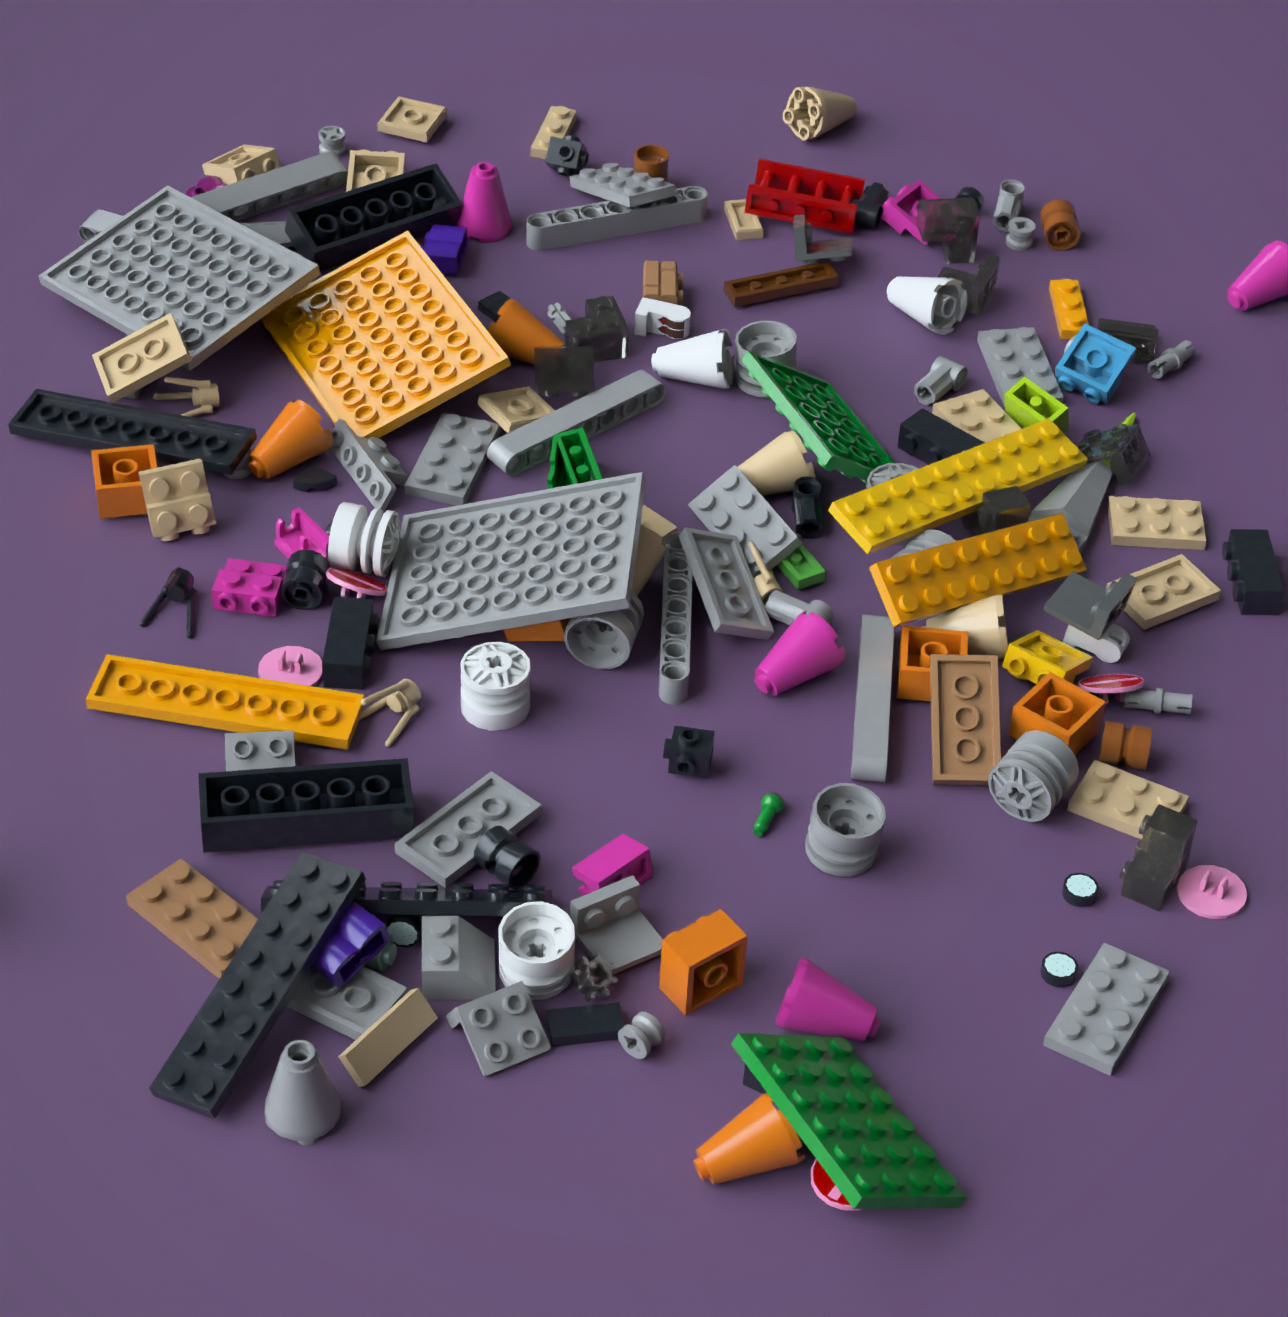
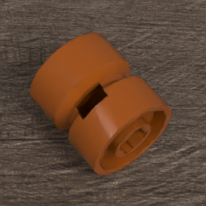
M653 144L638 147L634 151V171L648 173L650 177L663 178L665 182H668L669 152L667 149Z
M1064 199L1052 200L1045 204L1041 210L1040 218L1046 244L1054 250L1064 251L1072 248L1080 240L1081 235L1074 206L1071 202Z
M1105 720L1098 761L1115 766L1124 761L1127 768L1146 770L1152 728L1133 725L1129 730L1126 729L1124 723Z

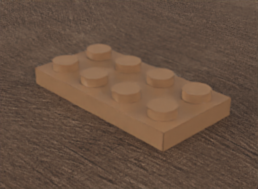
M931 654L932 785H988L990 771L1001 760L998 655Z
M181 858L126 895L129 907L219 979L258 920L257 917Z

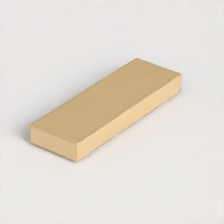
M419 988L411 989L338 1057L357 1086H366L438 1017Z

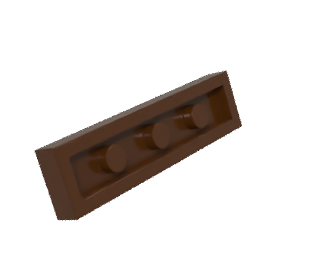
M828 261L725 281L723 291L734 307L745 306L751 303L838 286L839 276Z

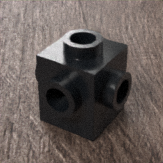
M565 135L564 139L551 136L545 163L550 169L557 170V174L570 177L573 173L580 174V170L583 167L586 168L589 152L585 145L580 142V138Z
M674 726L672 739H665L663 758L669 759L668 773L708 779L713 758L715 731Z

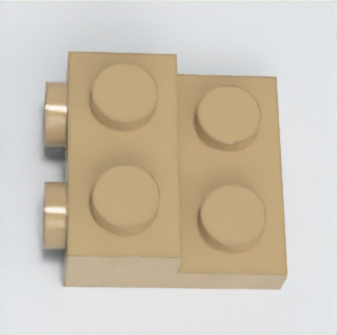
M244 144L202 164L205 175L217 176L222 179L223 184L229 185L280 168L281 164L276 148Z
M366 149L350 150L346 192L405 173V153H398L396 151L377 152Z
M201 458L139 472L149 523L154 538L160 537L161 541H171L179 537V532L191 530L192 534H202L208 532L211 525L216 524Z

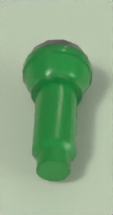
M769 792L763 796L761 800L762 811L754 824V835L761 837L767 831L773 817L783 811L785 801L780 794Z

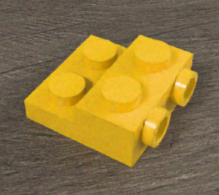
M1036 630L1009 644L1002 667L1007 669L1014 677L1021 680H1029L1035 684L1040 682L1049 672L1073 684L1076 675L1090 668L1093 657Z

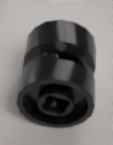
M303 549L291 554L281 588V596L289 606L299 610H309L317 607L322 601L329 563L321 553Z
M501 825L494 826L477 843L474 850V861L487 872L495 874L496 878L502 883L510 885L511 889H520L536 874L541 860L540 853L527 843L517 841L518 837Z

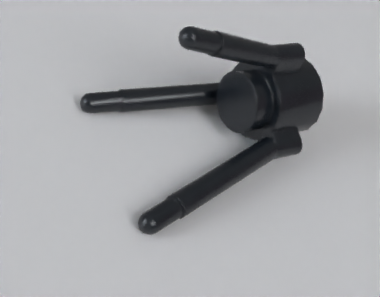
M177 567L171 571L160 594L140 621L139 625L141 627L147 624L166 597L176 602L188 599L186 636L189 639L193 637L195 598L198 591L192 587L194 577L188 570Z

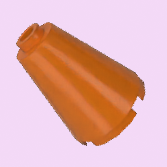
M512 298L507 300L497 312L500 318L496 324L491 323L488 332L508 358L554 370L557 366L562 367L568 357V352L565 351L566 344L519 301Z
M299 399L296 402L292 400L285 406L250 453L248 467L257 478L262 477L268 480L330 449L333 446V437L330 429L326 428L323 430L319 424L322 417L310 405Z
M768 1093L762 1094L696 1149L698 1158L693 1160V1164L702 1181L709 1179L715 1185L795 1165L805 1159V1155L796 1152V1150L802 1148L797 1132L780 1109H775L771 1103L773 1100Z

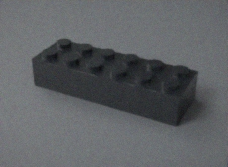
M437 163L290 209L288 210L285 232L298 254L319 266V270L356 259L406 231L416 239L425 236L426 231H431L433 224L456 226L463 204Z
M408 758L198 773L203 853L402 838L414 829V806Z

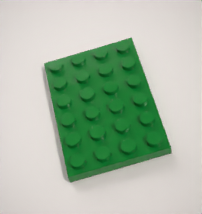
M747 351L741 360L749 369L748 375L761 384V391L776 403L775 409L787 417L790 421L789 427L802 436L804 446L817 455V462L828 471L838 470L850 479L857 477L867 484L871 471L878 466L895 463L830 382L751 351Z
M737 1034L731 1045L853 1209L959 1208L966 1196L958 1187L957 1180L940 1164L935 1157L934 1150L919 1137L914 1130L913 1123L901 1114L894 1105L891 1095L880 1087L873 1078L872 1071L862 1064L853 1052L852 1045L847 1040L841 1037L813 1035Z

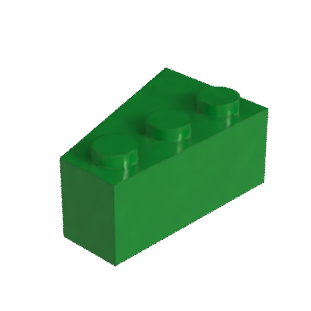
M583 427L553 435L550 456L551 467L547 478L548 489L603 479Z

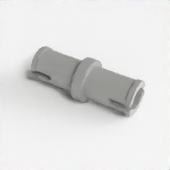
M1184 340L1175 348L1166 349L1159 358L1148 364V373L1157 369L1158 371L1151 375V377L1159 379L1167 372L1179 369L1184 361L1196 354L1195 346L1187 350L1186 347L1190 346L1192 342Z
M1156 688V691L1137 689L1126 692L1124 708L1154 710V714H1160L1161 711L1191 715L1193 694L1163 692V688Z

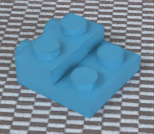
M1084 323L1055 367L1057 383L1066 391L1076 389L1082 392L1084 398L1091 403L1098 404L1101 401L1107 404L1121 383L1122 374L1135 356L1136 347Z

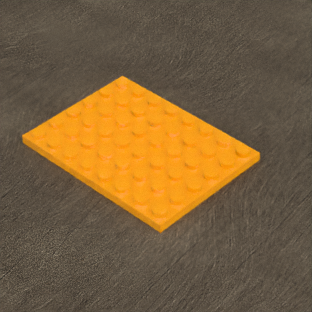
M408 231L304 286L260 319L335 425L338 419L345 420L356 436L369 439L370 437L380 438L511 366L505 352Z

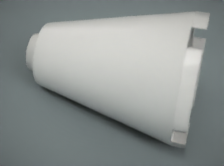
M898 276L887 287V296L890 303L937 334L946 335L951 333L955 329L952 328L956 320L961 322L967 307V291L962 289L961 284L963 283L954 278Z
M728 329L717 330L658 347L657 352L652 354L653 371H657L658 375L664 378L723 389L730 388L729 385L733 383L734 355H730L728 346H733L730 332Z

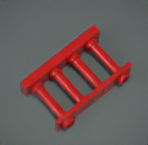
M759 159L755 184H749L744 213L793 223L794 215H805L806 223L811 222V226L852 234L858 206L852 203L854 199L859 200L862 196L865 179Z

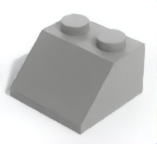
M422 916V994L425 999L475 1000L495 992L494 939L459 916Z

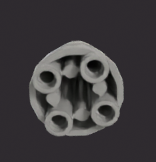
M295 1040L285 1047L280 1056L265 1100V1122L279 1136L297 1141L301 1145L309 1146L335 1127L341 1114V1100L314 1046L305 1040Z

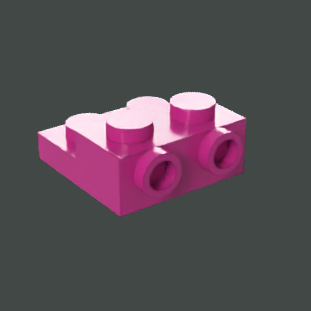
M921 180L916 181L911 186L906 184L899 191L896 198L891 196L883 204L882 209L884 212L881 215V218L900 235L908 230L925 246L951 226L959 217V214Z
M228 558L224 570L219 569L212 588L213 609L277 617L283 600L281 588L286 575L287 565Z

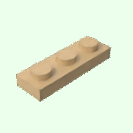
M551 106L531 146L530 157L546 159L551 136L564 139L565 135H569L577 118V110L568 109L564 106Z

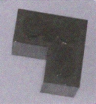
M974 198L919 200L916 224L922 241H941L940 245L947 264L974 263L981 217Z
M614 296L586 299L585 317L565 320V351L568 352L572 366L628 358L630 329Z
M1018 486L985 492L982 496L981 507L975 512L962 516V524L966 530L970 531L973 537L1028 522L1031 504Z
M1160 804L1151 816L1146 814L1138 833L1143 835L1135 848L1134 859L1132 862L1127 860L1120 873L1119 879L1124 881L1121 896L1160 912L1178 883L1180 876L1187 868L1198 820Z

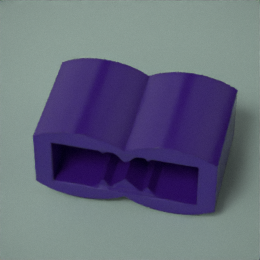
M433 224L431 231H426L425 247L421 246V248L441 273L455 275L459 273L468 245L467 227Z
M351 903L311 967L338 988L343 987L358 974L366 962L373 959L390 940L386 925L357 903Z

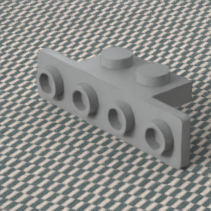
M338 419L331 431L333 446L330 449L374 508L382 509L384 512L396 491L394 484L402 485L407 474L399 465V460L388 451L385 442L377 437H370L369 439L356 436L345 420Z

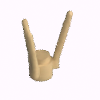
M165 377L164 381L166 383L197 388H192V392L155 394L153 396L155 400L192 399L193 405L200 408L180 414L188 417L212 413L213 407H219L218 386L216 383L210 384V380L198 381Z
M750 541L748 546L761 572L760 575L754 578V581L765 607L770 594L774 590L782 593L783 590L777 583L772 569L768 572L754 542Z
M406 678L361 700L362 705L379 701L364 709L359 720L387 704L394 712H405L385 742L386 747H390L410 718L420 710L416 703L421 700V691L412 680Z

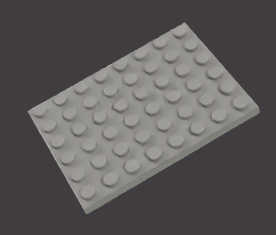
M167 185L38 277L41 285L127 335L171 313L177 321L192 361L184 364L183 367L191 371L282 302L286 301L290 296L309 284L321 273L319 266L314 262Z
M643 472L404 515L399 535L398 550L394 558L376 639L380 650L402 648L415 644L461 638L486 632L491 633L497 630L525 627L532 624L555 622L562 619L584 617L591 614L630 608L646 479Z

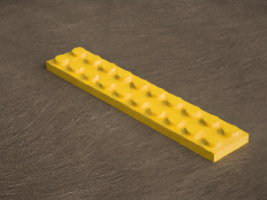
M1048 418L832 502L828 511L867 554H871L918 535L925 530L933 529L1081 469L1085 466L1088 458Z

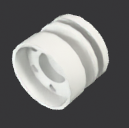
M342 502L335 513L329 536L328 560L330 566L354 571L360 562L363 573L371 574L374 570L375 575L386 577L391 570L399 545L400 518L398 513L390 510L383 513L382 509L374 508L368 518L365 506Z
M486 642L474 646L464 654L461 660V713L469 723L477 728L497 731L515 727L526 719L530 711L529 686L531 668L530 659L525 652L512 644Z
M527 902L511 909L503 917L498 928L499 977L504 986L507 987L523 981L531 1000H544L560 994L569 986L574 975L575 929L572 920L558 906L546 902Z

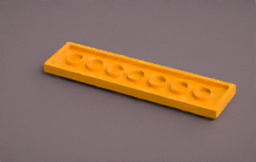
M1063 513L876 562L869 567L893 627L949 612L993 595L1005 596L1067 578L1071 572L1081 574L1087 570Z
M107 654L86 697L87 709L238 733L294 730L295 742L348 750L364 708L361 700L365 698V695Z

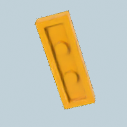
M1071 279L1050 280L1049 291L1060 339L1070 340L1078 334L1084 323L1089 325L1079 281Z

